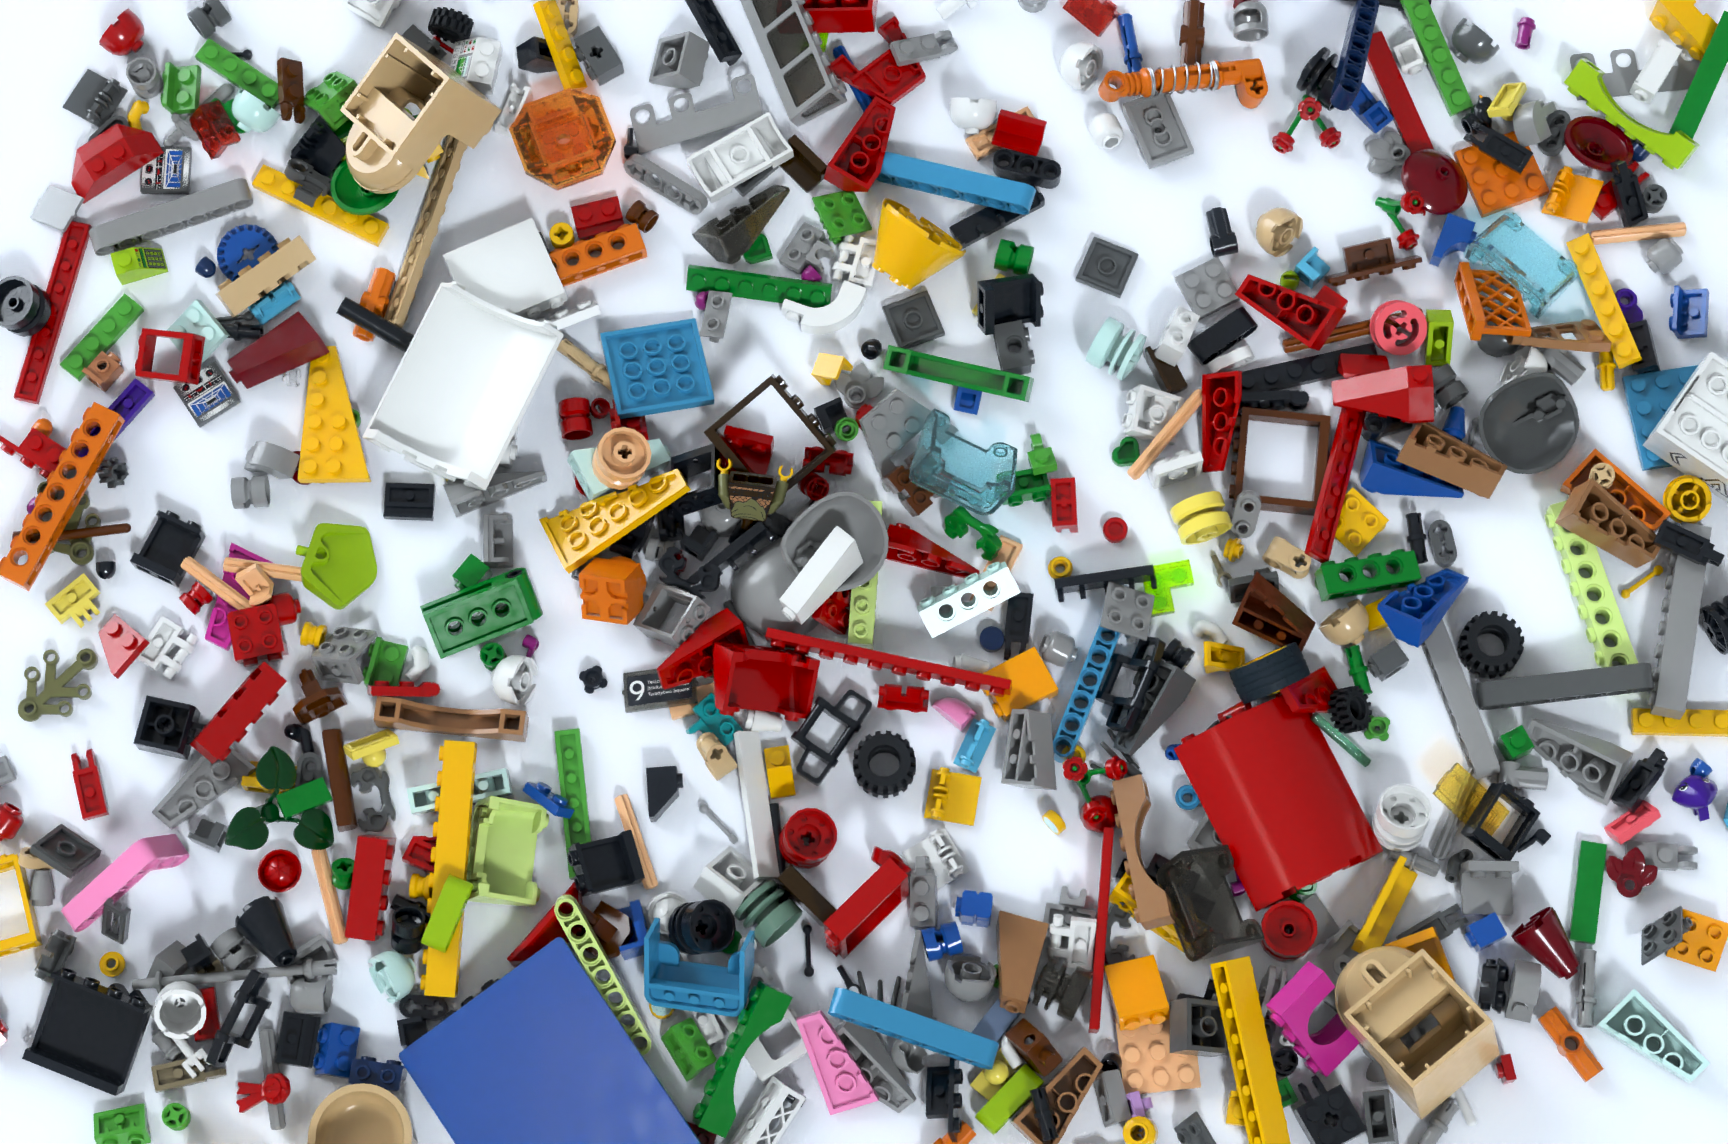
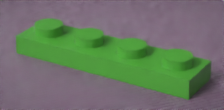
M208 38L195 55L196 60L238 88L254 95L270 109H274L279 103L278 83Z
M124 294L60 363V366L80 382L85 377L82 372L84 367L87 368L101 351L106 353L144 312V309Z

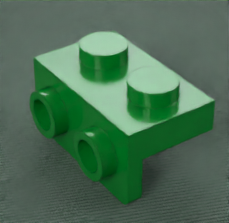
M1032 469L997 475L1003 505L1009 504L1010 507L1022 505L1024 501L1042 502L1047 497H1051L1052 489L1051 485H1049L1047 473L1034 476Z

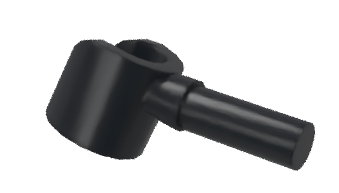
M628 128L627 142L624 146L625 159L639 153V147L633 146V128Z
M1539 829L1529 840L1520 845L1517 852L1520 853L1536 841L1543 846L1550 839L1551 835L1545 829Z
M842 965L838 966L837 970L844 980L846 989L849 990L850 987L854 986L858 989L859 994H861V987L852 982Z

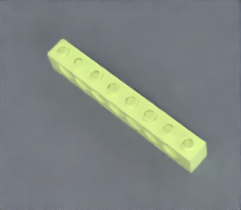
M1566 501L1550 505L1545 514V522L1549 529L1552 528L1554 547L1556 551H1560L1563 559L1561 560L1563 572L1569 575L1571 581L1569 583L1570 592L1578 600L1579 606H1577L1579 617L1581 620H1585L1587 625V639L1589 643H1593L1596 650L1594 652L1596 664L1601 667H1611L1613 661L1620 662L1622 665L1638 663L1596 546L1572 532H1566L1562 526L1555 523ZM1570 547H1578L1582 554H1573ZM1584 569L1588 571L1590 577L1583 578L1578 570ZM1587 593H1595L1598 601L1590 600L1587 597ZM1595 616H1603L1606 619V624L1598 623ZM1609 638L1613 640L1615 647L1606 646L1603 639Z

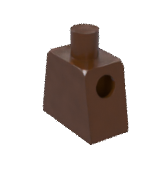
M1022 1018L1005 1034L1027 1065L1043 1077L1047 1076L1063 1061V1058L1047 1037L1025 1018ZM1029 1037L1034 1042L1027 1045L1025 1040Z

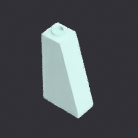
M660 438L647 440L651 450V459L641 479L667 468L671 461L670 450L665 444H662ZM597 447L574 450L567 459L589 501L617 490L602 484L593 472L592 458Z

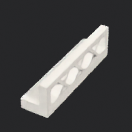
M772 1076L728 1144H756L763 1139L765 1144H777L806 1098ZM788 1094L796 1098L790 1107L783 1109V1102ZM779 1117L777 1128L769 1131L771 1120Z

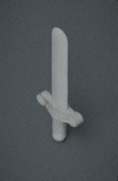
M231 84L222 85L199 106L198 113H191L184 120L178 114H172L171 119L177 129L164 140V147H172L183 136L191 138L193 141H198L200 135L194 128L208 116L210 102L214 98L219 99L221 102L225 101L233 93V86Z

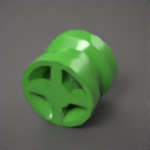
M171 1103L162 1111V1121L170 1129L181 1131L190 1124L191 1114L183 1105Z

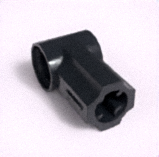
M1217 207L1207 211L1205 216L1210 232V247L1213 257L1238 253L1237 238L1235 232L1231 230L1226 208Z
M1372 413L1366 418L1361 435L1366 441H1369V439L1378 441L1381 437L1411 429L1412 423L1401 422V419L1389 416L1384 418L1378 416L1377 413ZM1369 425H1376L1379 431L1371 430Z

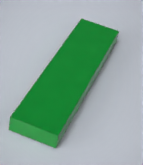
M1583 840L1580 842L1569 941L1594 945L1596 942L1607 844Z

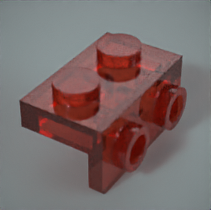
M1068 0L1062 7L1097 37H1101L1114 18L1121 15L1116 10L1118 7L1110 0Z
M219 100L199 105L189 119L192 129L197 133L204 150L208 153L211 160L219 158L228 146L239 143L241 140Z

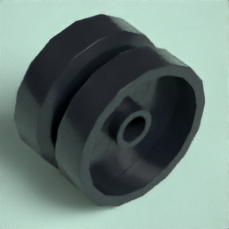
M10 276L1 280L0 326L22 337L32 336L41 331L51 315L52 303L49 295L42 288L19 276Z

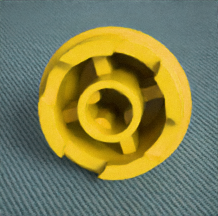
M1683 475L1675 478L1667 485L1663 494V506L1671 512L1670 518L1680 524L1682 522L1692 524L1699 522L1707 515L1712 505L1709 487L1703 480L1693 475Z

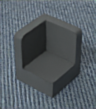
M201 819L195 833L189 832L187 837L192 842L219 853L224 844L228 828L217 821L213 823L206 819Z

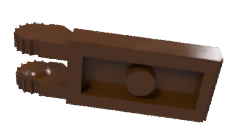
M281 57L277 60L278 99L281 108L282 120L290 121L293 115L292 112H294V121L301 124L304 122L306 115L303 103L302 62Z

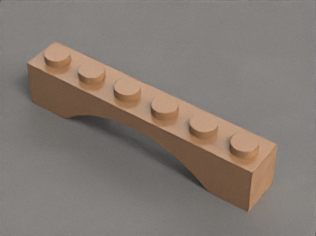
M377 696L373 719L379 728L526 742L529 723L527 712L521 710L456 709Z
M1142 774L1112 781L1113 790L1110 791L1113 805H1117L1118 814H1115L1116 825L1118 829H1122L1123 837H1120L1119 841L1122 851L1127 854L1128 860L1124 861L1127 875H1131L1132 879L1129 891L1131 898L1136 899L1137 908H1134L1136 922L1141 923L1145 930L1174 924L1175 918L1171 899L1148 876L1141 858V829L1145 816L1151 807L1147 782Z

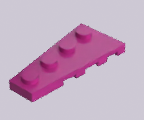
M231 542L229 557L273 563ZM223 570L222 580L246 599L250 600V596L235 580L237 573ZM217 595L205 640L228 651L232 641L227 614L231 611H236V609Z

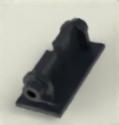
M1498 958L1497 964L1494 959H1486V963H1483L1481 982L1490 983V987L1480 986L1478 1005H1480L1483 1011H1490L1492 1007L1498 1014H1501V1008L1506 1003L1504 983L1509 979V967L1501 958Z

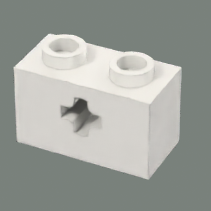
M1178 305L1169 318L1154 352L1156 358L1175 367L1187 348L1200 315Z

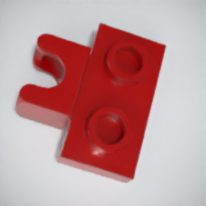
M851 589L834 592L812 614L811 618L834 633L845 635L850 611L845 607H849Z

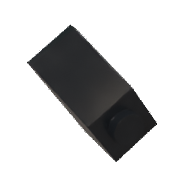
M534 36L516 47L519 69L533 73L557 71L545 39Z
M677 766L646 768L650 822H656L679 797V788L684 787L683 773H678Z

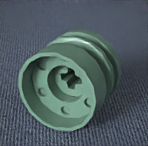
M770 880L752 891L734 914L738 921L745 919L743 922L745 928L757 924L754 930L755 939L763 948L770 946L782 937L798 921L803 912L792 899L781 904L779 903L785 892L783 889L775 891L778 884L774 880Z

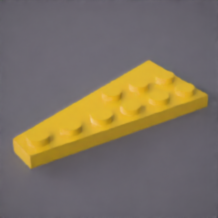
M326 346L329 353L310 361L298 481L300 483L372 482L368 473L367 462L363 453L361 438L351 406L338 349L336 346Z
M675 469L653 477L648 483L637 486V484L628 486V490L617 493L615 491L582 503L577 509L572 511L565 509L560 511L558 516L550 519L546 516L539 519L563 568L570 574L691 489L682 473Z

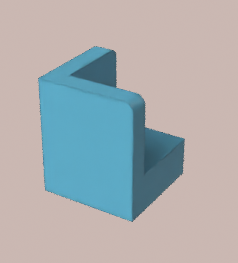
M1315 246L1295 266L1294 270L1298 274L1299 279L1310 289L1330 271V267L1317 256L1319 249Z

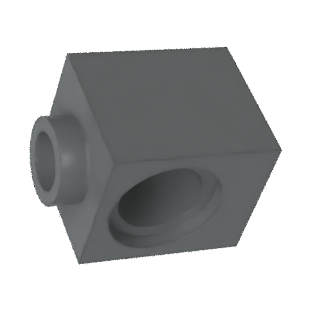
M1394 640L1370 656L1368 669L1375 678L1378 677L1383 682L1406 667L1409 659Z

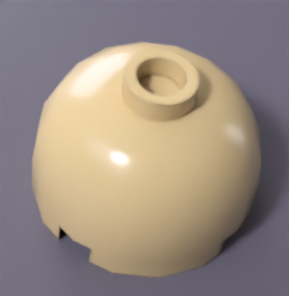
M1286 208L1269 210L1262 214L1257 221L1256 239L1258 244L1265 252L1274 257L1285 255L1292 249L1293 245L1290 243L1294 237L1299 239L1303 229V220L1295 212Z
M1360 599L1348 602V609L1347 607L1342 610L1341 608L1337 609L1320 624L1319 630L1331 643L1335 645L1351 643L1354 646L1365 638L1363 633L1368 629L1369 615Z

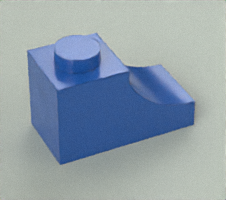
M1448 213L1429 264L1439 267L1441 261L1450 253L1456 251L1465 252L1467 245L1472 246L1477 232L1473 231L1476 222Z

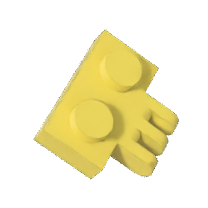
M83 573L46 602L45 605L61 624L72 617L82 628L85 625L80 619L82 615L88 622L93 619L88 614V610L91 609L95 615L101 613L91 602L101 593Z

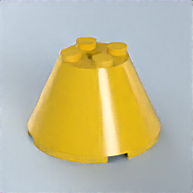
M885 198L882 202L872 267L881 273L886 272L891 275L889 279L898 286L903 285L911 290L916 285L964 256L966 250L962 251L963 246L949 234L922 216L919 220L916 219V216L909 212L910 209L892 199Z

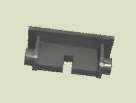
M58 929L51 933L44 948L51 952L50 957L45 954L41 955L34 969L36 971L34 976L42 981L53 984L55 978L50 977L51 973L64 967L68 956L74 950V943L77 937L67 935Z

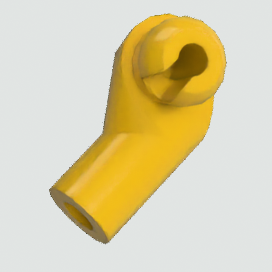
M137 100L133 103L127 115L130 127L143 130L140 117L149 111V104L146 101L141 102V100Z

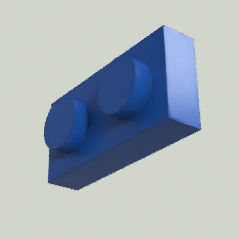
M538 782V784L526 783L522 791L554 816L571 818L575 810L567 804L568 800L552 793V788L543 782Z

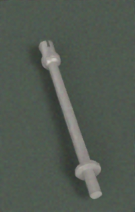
M335 958L319 961L307 959L303 965L257 969L269 974L268 978L304 975L308 979H314L315 976L337 975V969H335L337 968V961ZM252 969L163 977L161 971H156L155 978L133 979L132 988L133 990L156 988L159 994L166 985L175 981L204 984L245 980Z

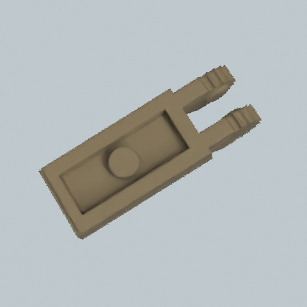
M187 1058L151 1067L156 1093L207 1082V1079H216L227 1075L226 1069L219 1068L208 1072L204 1069L201 1072L194 1065L191 1068L195 1070L197 1076L192 1078L181 1065ZM204 1058L200 1060L202 1065L205 1067L204 1064L207 1063L204 1061Z

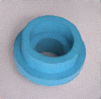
M1184 785L1177 790L1175 801L1181 809L1193 810L1199 805L1200 800L1193 786ZM1186 794L1191 795L1192 801L1185 802L1183 796Z

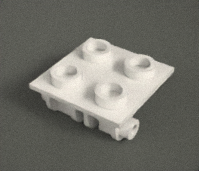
M945 828L940 831L937 829L931 832L930 837L901 852L911 870H916V856L929 857V869H934L935 876H937V890L970 872Z

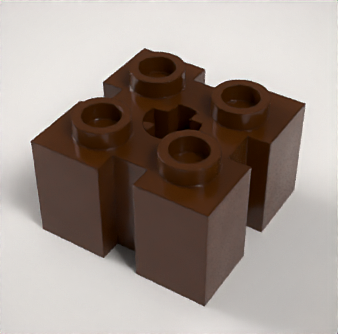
M925 446L918 448L904 460L907 464L905 468L903 465L897 466L882 478L893 494L901 493L904 499L900 503L912 517L919 516L933 504L930 497H941L955 485L943 469L937 471L932 466L937 461ZM916 476L922 479V486L915 485L917 482Z

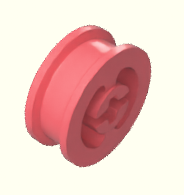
M1402 300L1387 301L1381 304L1372 314L1369 324L1370 336L1375 345L1381 350L1393 355H1407L1417 350L1424 342L1427 334V321L1423 312L1417 306ZM1396 311H1401V314L1399 316H1391L1388 319L1400 324L1399 326L1403 330L1411 333L1410 337L1401 344H1395L1396 340H1403L1408 336L1398 332L1396 327L1385 322L1387 317ZM1411 319H1412V322H1413V331H1412V325H1411V323H1410Z

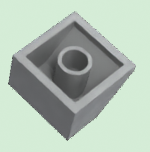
M690 31L659 39L649 82L683 90L700 86L703 80L705 63L708 59L709 42Z

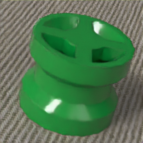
M494 642L487 643L480 651L481 661L485 668L491 672L502 659L507 657L502 646Z
M340 858L332 863V884L334 887L341 890L351 888L354 860Z

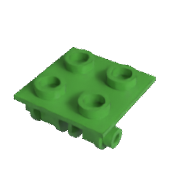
M840 191L812 198L815 205L814 210L818 213L820 222L824 224L823 228L827 230L830 242L839 244L842 242L841 237L872 230L854 191Z

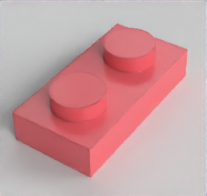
M1643 800L1634 813L1627 811L1604 827L1607 836L1622 845L1644 828L1652 825L1661 815L1656 807Z

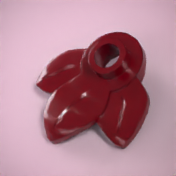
M1637 847L1627 852L1623 860L1610 855L1606 862L1609 878L1617 882V889L1624 897L1632 898L1637 896L1641 892L1642 887L1651 885L1657 877L1658 867L1645 865L1644 855ZM1627 880L1634 882L1635 887L1632 890L1625 888Z

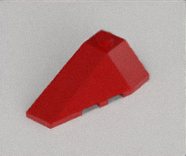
M877 96L874 97L827 165L824 176L826 181L843 191H869L881 172L896 107Z
M1432 365L1404 366L1331 381L1334 406L1359 412L1377 413L1378 416L1384 418L1387 416L1401 419V422L1405 423L1434 422Z

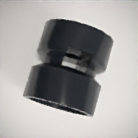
M403 906L394 911L392 915L391 946L398 953L414 954L422 949L424 944H421V940L425 930V914L421 909L414 906Z

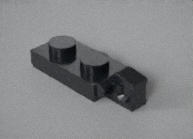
M1617 159L1610 163L1612 174L1614 175L1611 177V184L1623 226L1631 227L1647 219L1648 213L1637 175L1633 174L1632 169H1628L1626 161Z
M1663 520L1652 543L1703 566L1708 562L1719 567L1725 556L1713 550L1715 545L1710 543V540L1667 520Z
M1656 748L1648 759H1639L1611 797L1612 802L1634 813L1662 776L1665 770L1664 765L1668 760L1665 752Z

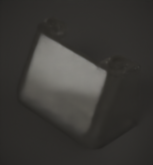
M1228 845L1181 851L1162 865L1156 874L1158 886L1171 899L1175 918L1173 925L1187 959L1192 962L1202 961L1247 947L1265 938L1259 923L1255 919L1242 920L1225 877L1232 871L1234 859Z

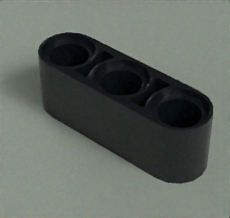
M1008 149L998 150L993 156V172L1000 178L1029 185L1033 183L1034 186L1046 189L1056 188L1060 183L1061 167L1054 160ZM1007 161L1009 165L1000 166L998 162ZM1024 166H1029L1033 170L1030 172H1025L1021 168ZM1053 172L1056 174V176L1047 177L1045 176V173Z
M1240 307L1193 338L1187 347L1203 366L1248 337L1258 328V325L1246 309Z

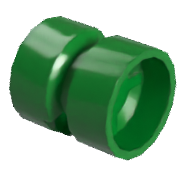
M1001 239L994 262V269L1004 272L1011 269L1013 274L1016 275L1028 274L1034 254V247L1024 244L1016 246L1013 241Z

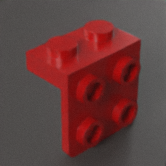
M270 603L231 611L227 614L234 657L237 663L243 664L244 667L258 665L260 660L268 659V662L283 660L284 655H289L287 645L283 642L275 604Z

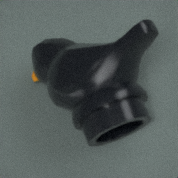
M1479 95L1478 102L1471 108V113H1467L1461 119L1462 126L1467 134L1479 133L1471 126L1474 121L1492 129V117L1489 118L1487 109L1492 103L1489 97Z

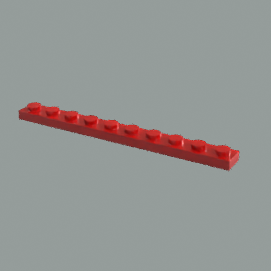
M767 627L765 635L767 643H770V646L776 649L794 648V651L799 654L817 653L823 659L833 660V657L843 659L844 663L850 665L863 663L867 664L868 668L878 671L886 668L900 676H906V673L916 675L917 679L923 681H930L931 678L937 679L946 686L960 684L964 685V688L967 690L979 692L980 689H983L997 697H1004V694L1010 695L1012 690V680L769 627Z

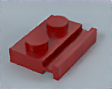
M618 196L571 207L579 240H590L601 232L609 233L624 225Z

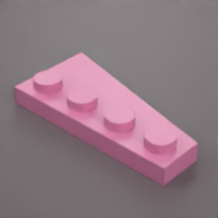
M820 1010L797 1017L796 1022L830 1115L879 1101L880 1097L823 1011Z

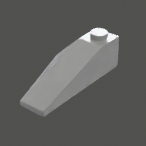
M544 470L494 474L486 491L465 486L463 484L465 480L456 478L455 482L448 480V484L443 486L457 518L547 481Z
M1536 718L1531 720L1527 731L1529 738L1535 746L1533 749L1546 761H1551L1555 764L1565 778L1569 777L1579 786L1577 789L1580 792L1606 806L1609 804L1611 797L1616 792L1627 772L1634 753L1611 742Z

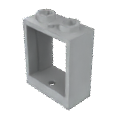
M657 583L633 625L647 637L679 647L703 623L711 608L696 595ZM675 602L688 606L672 634L659 630Z

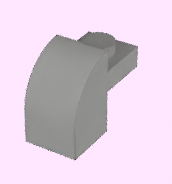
M1538 99L1516 107L1513 114V127L1519 145L1527 147L1537 144L1552 135L1545 117L1556 111L1553 101L1544 104L1543 100L1539 101Z
M256 441L255 445L246 454L244 469L250 472L264 471L278 479L293 478L300 455L272 443Z
M1519 959L1515 960L1510 979V994L1505 1009V1018L1530 1023L1540 991L1541 964Z

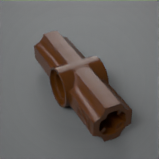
M1199 0L1184 2L1183 25H1181L1179 46H1181L1180 67L1184 63L1187 66L1194 65L1196 61L1199 65L1201 64V49L1204 46L1205 27H1203L1205 3Z

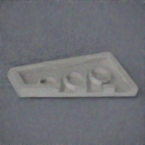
M231 746L229 747L232 749L231 753L223 761L218 759L212 764L202 755L154 808L152 813L172 830L241 782L242 776H249L255 772L256 767Z

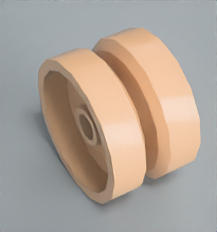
M614 428L605 433L593 453L592 468L595 476L602 484L617 490L628 489V486L637 484L650 464L651 450L649 443L642 434L631 428Z

